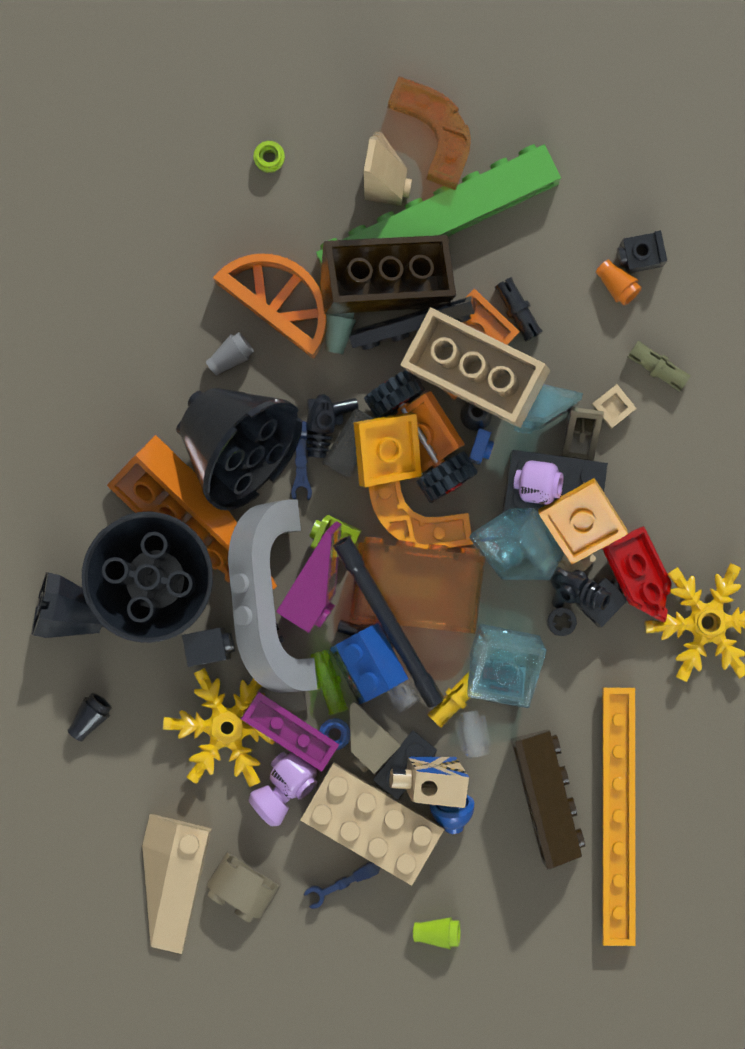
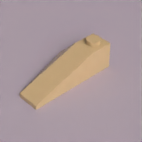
M375 131V134L369 139L364 166L365 200L402 206L403 197L409 198L412 179L407 178V167L383 133Z
M154 814L149 815L142 848L151 947L182 954L212 828Z

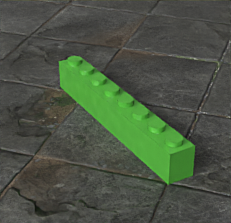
M533 144L518 152L519 156L510 161L507 158H502L490 165L491 170L482 174L479 171H475L461 179L463 183L451 188L450 184L437 189L433 192L434 196L425 201L422 198H418L405 205L406 210L394 214L391 211L381 215L376 219L378 223L368 228L365 225H360L348 232L349 237L342 240L447 235L449 237L559 185L561 176L545 144L537 148ZM323 244L320 245L321 250L316 252L321 267Z

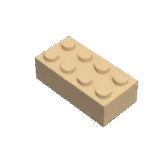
M431 307L400 364L407 372L521 428L550 373V369L545 363Z
M335 762L331 765L300 821L411 886L444 831V827Z

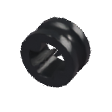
M567 608L553 610L547 619L549 630L558 636L571 634L577 625L575 614ZM565 613L569 616L567 621H570L569 628L562 627L559 631L554 627L557 623H553V619L555 616L560 617Z

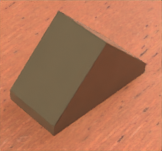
M572 407L568 411L562 457L594 461L604 411Z

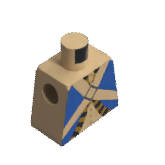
M409 757L407 769H391L390 788L406 789L412 802L465 808L469 776L457 757Z

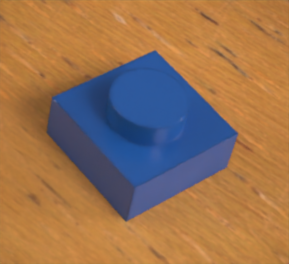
M479 428L469 456L472 463L480 465L483 458L489 460L494 441L489 440L491 432Z

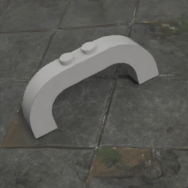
M298 499L260 504L246 511L234 528L228 553L235 635L241 659L250 675L261 686L277 693L317 690L314 658H293L286 653L279 641L270 569V552L275 539L280 534L301 531Z

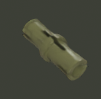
M639 340L627 356L651 372L650 376L653 378L658 377L678 392L682 390L691 377L690 374L668 361L669 357L664 354L662 356Z

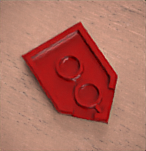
M643 526L605 546L602 550L628 603L664 623L666 622L668 609L665 608L667 595L670 594L672 582Z

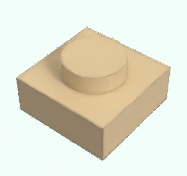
M618 384L591 404L595 410L604 411L603 420L610 429L637 409Z

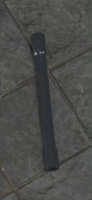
M351 537L342 538L333 545L346 569L352 574L413 678L414 685L427 707L431 708L438 705L444 700V696L431 674L425 669L388 606Z

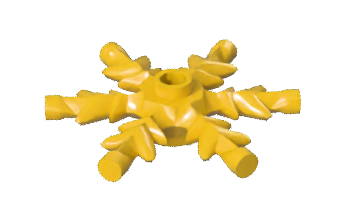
M730 563L724 578L719 574L715 575L717 591L710 588L713 600L710 603L700 601L702 589L695 593L694 576L691 575L687 581L678 567L668 573L671 580L678 587L671 589L670 592L677 597L685 599L680 604L691 606L692 613L685 619L678 612H676V618L667 614L666 622L647 620L644 622L645 633L663 632L662 640L669 638L676 631L678 638L685 630L693 633V642L683 645L689 649L675 658L676 661H683L676 678L687 682L693 667L699 672L702 670L700 654L707 657L703 646L708 642H713L717 645L715 656L722 653L721 662L723 670H726L730 664L739 679L745 676V664L739 658L745 657V651L733 647L732 645L737 641L726 639L725 636L726 630L730 627H733L741 634V627L745 629V611L740 614L738 607L732 615H728L723 610L725 603L734 601L728 596L741 588L740 584H734L741 570L739 566ZM704 617H709L712 620V626L709 629L702 626V619Z
M205 668L195 672L194 675L202 689H194V693L207 701L201 705L211 708L212 716L207 720H203L199 713L196 712L194 719L190 714L181 710L179 711L181 719L164 717L163 730H180L178 734L179 739L193 732L194 739L202 732L210 736L209 744L198 746L203 751L189 758L190 762H195L196 764L186 778L197 784L205 770H207L209 775H213L214 758L221 761L218 750L222 747H228L232 750L229 762L235 760L234 775L237 777L243 772L249 787L260 783L261 781L253 769V766H260V762L247 754L252 749L243 747L242 739L246 735H251L257 743L259 736L271 745L275 741L241 720V717L262 686L254 678H252L249 685H247L245 680H241L240 697L236 694L233 695L236 705L226 708L222 704L225 693L219 695L220 679L217 678L212 683ZM224 722H231L233 724V731L231 733L225 734L221 731V725Z

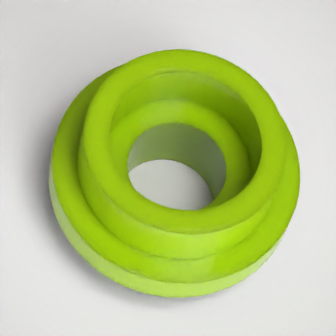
M264 141L256 147L253 158L255 165L261 171L272 173L282 167L285 161V154L283 148L278 143ZM266 153H273L275 155V159L272 162H266L263 158Z

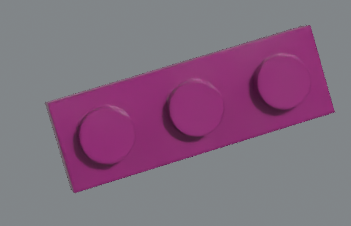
M260 692L256 694L241 717V720L321 772L339 746L338 743Z

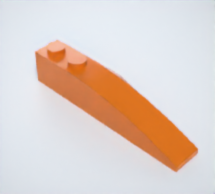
M155 435L107 486L135 513H163L187 524L198 534L206 546L212 562V568L224 573L225 581L230 583L228 553L231 536L237 521L228 510L217 509L207 501L196 473ZM271 576L272 589L274 590L277 585Z

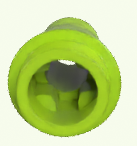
M452 917L426 922H414V942H422L450 950L452 946L459 947L461 935L459 920H452Z

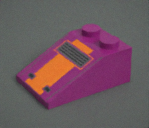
M337 521L325 532L276 611L308 633L315 625L320 628L335 607L331 601L336 594L339 556L333 545L341 538L342 526Z

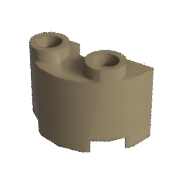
M226 852L207 883V887L210 889L207 896L220 905H224L227 902L235 907L234 913L250 923L253 918H261L280 885L265 875L251 869L246 863L229 852Z

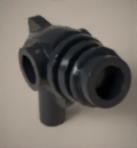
M321 394L316 399L307 400L308 416L306 430L313 432V434H306V437L313 438V441L307 440V444H312V447L306 448L309 457L327 458V452L330 450L325 448V446H330L331 443L325 442V439L332 440L333 436H326V434L334 433L335 425L343 423V413L359 409L356 398L332 403L329 396Z
M558 567L550 577V581L556 589L552 599V604L556 608L563 607L565 602H576L582 606L605 610L610 602L611 593L595 581L589 580L587 575L580 570L570 572Z

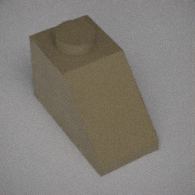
M356 701L350 705L351 752L355 755L352 761L364 773L371 770L375 774L401 744Z

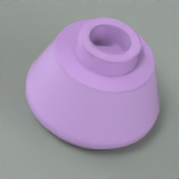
M270 785L252 791L249 796V803L258 815L271 827L281 825L289 810L286 803L290 799L279 788L275 787L273 789Z

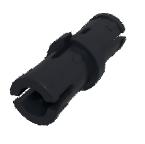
M512 277L505 280L506 282L502 281L494 288L508 309L507 315L509 319H514L525 342L543 331L529 310L530 303L528 300L524 301Z

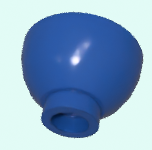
M467 795L465 808L430 804V810L434 820L444 827L447 833L457 834L463 831L464 826L472 818L475 803L473 798Z

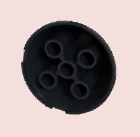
M212 388L204 393L197 391L191 395L188 400L189 407L176 428V432L183 440L207 501L217 509L233 510L260 496L257 492L258 489L268 480L274 483L281 475L298 446L302 433V420L298 418L297 412L299 409L290 401L234 390Z
M137 512L120 517V519L114 521L98 533L89 546L83 562L82 589L92 613L107 630L121 638L134 642H160L183 633L201 616L212 592V562L203 541L187 524L163 513Z

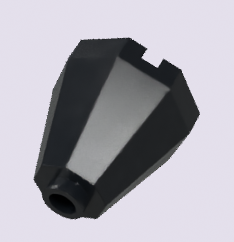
M45 573L38 596V607L36 606L31 634L43 638L100 633L101 627L104 626L101 625L92 613L85 600L82 587L61 575Z

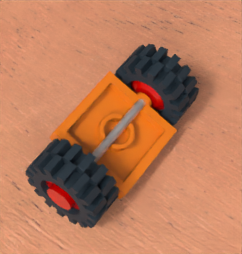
M404 370L380 384L379 387L373 389L363 399L376 418L386 417L395 411H398L395 415L409 412L416 413L421 472L423 474L431 467H434L432 471L416 482L429 503H432L463 485V483L475 476L478 471L465 451L445 461L446 457L465 444L431 391L409 404L414 398L423 393L425 388L417 376Z

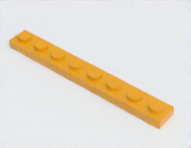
M602 687L603 946H636L635 688Z

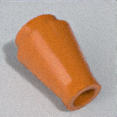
M609 259L604 261L595 272L601 278L615 302H621L624 306L629 304L642 289L638 284L639 280L613 264Z

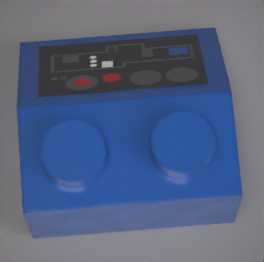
M379 622L330 648L359 705L409 679Z

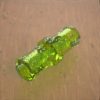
M326 649L320 653L311 654L310 658H314L315 670L319 680L317 687L322 690L329 711L328 714L331 716L349 709L339 684L342 682L341 677L336 675L329 654L330 651Z

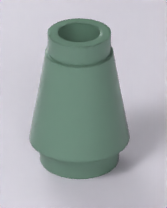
M355 313L326 314L325 351L339 354L344 353L349 335L356 323L354 319Z

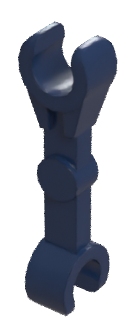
M302 421V433L296 447V477L291 490L294 500L297 499L296 490L299 487L307 489V500H310L312 497V489L307 477L306 440L308 437H306V434H308V430H306L305 421Z
M368 862L354 871L352 875L344 876L336 880L334 884L323 889L318 886L309 887L304 892V896L310 892H316L320 897L318 902L309 905V907L316 909L323 904L326 895L336 890H342L354 881L359 882L377 875L380 867L372 862Z

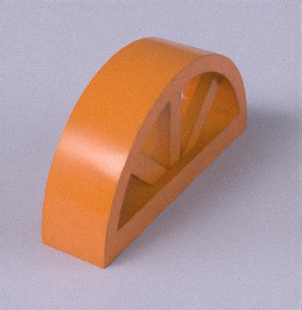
M262 253L238 258L225 265L216 273L213 279L219 287L312 359L316 357L326 334V314H324L322 293L319 286L302 266L279 255ZM262 267L280 269L293 275L270 305L266 301ZM253 269L256 295L233 277L243 271ZM303 282L313 295L317 308L278 313L277 311L299 283ZM318 319L314 338L309 337L291 322Z

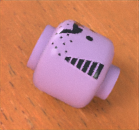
M531 460L524 464L522 470L516 471L514 489H519V494L523 501L548 505L555 498H560L563 488V473L558 471L555 464Z
M282 752L271 763L273 769L270 774V780L289 799L296 797L298 799L304 798L317 784L315 780L317 776L316 768L293 753L286 754Z

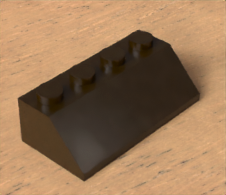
M447 235L324 241L320 280L324 314L426 309L451 302L456 297V289Z
M547 729L511 738L542 863L548 870L582 857L580 848L586 847L581 828L575 829L572 817L578 816L573 797L567 798L564 786L570 783L565 766L559 767L557 754L562 752L557 735L551 736L550 730Z

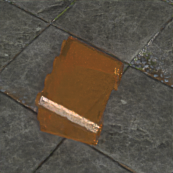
M365 537L364 543H357V549L364 560L367 570L400 625L476 634L486 559L485 556H480V549L461 547L459 553L447 552L448 546L429 544L428 549L415 548L416 542L397 540L396 546L383 545L384 539L376 537ZM354 580L349 620L378 623L379 620Z

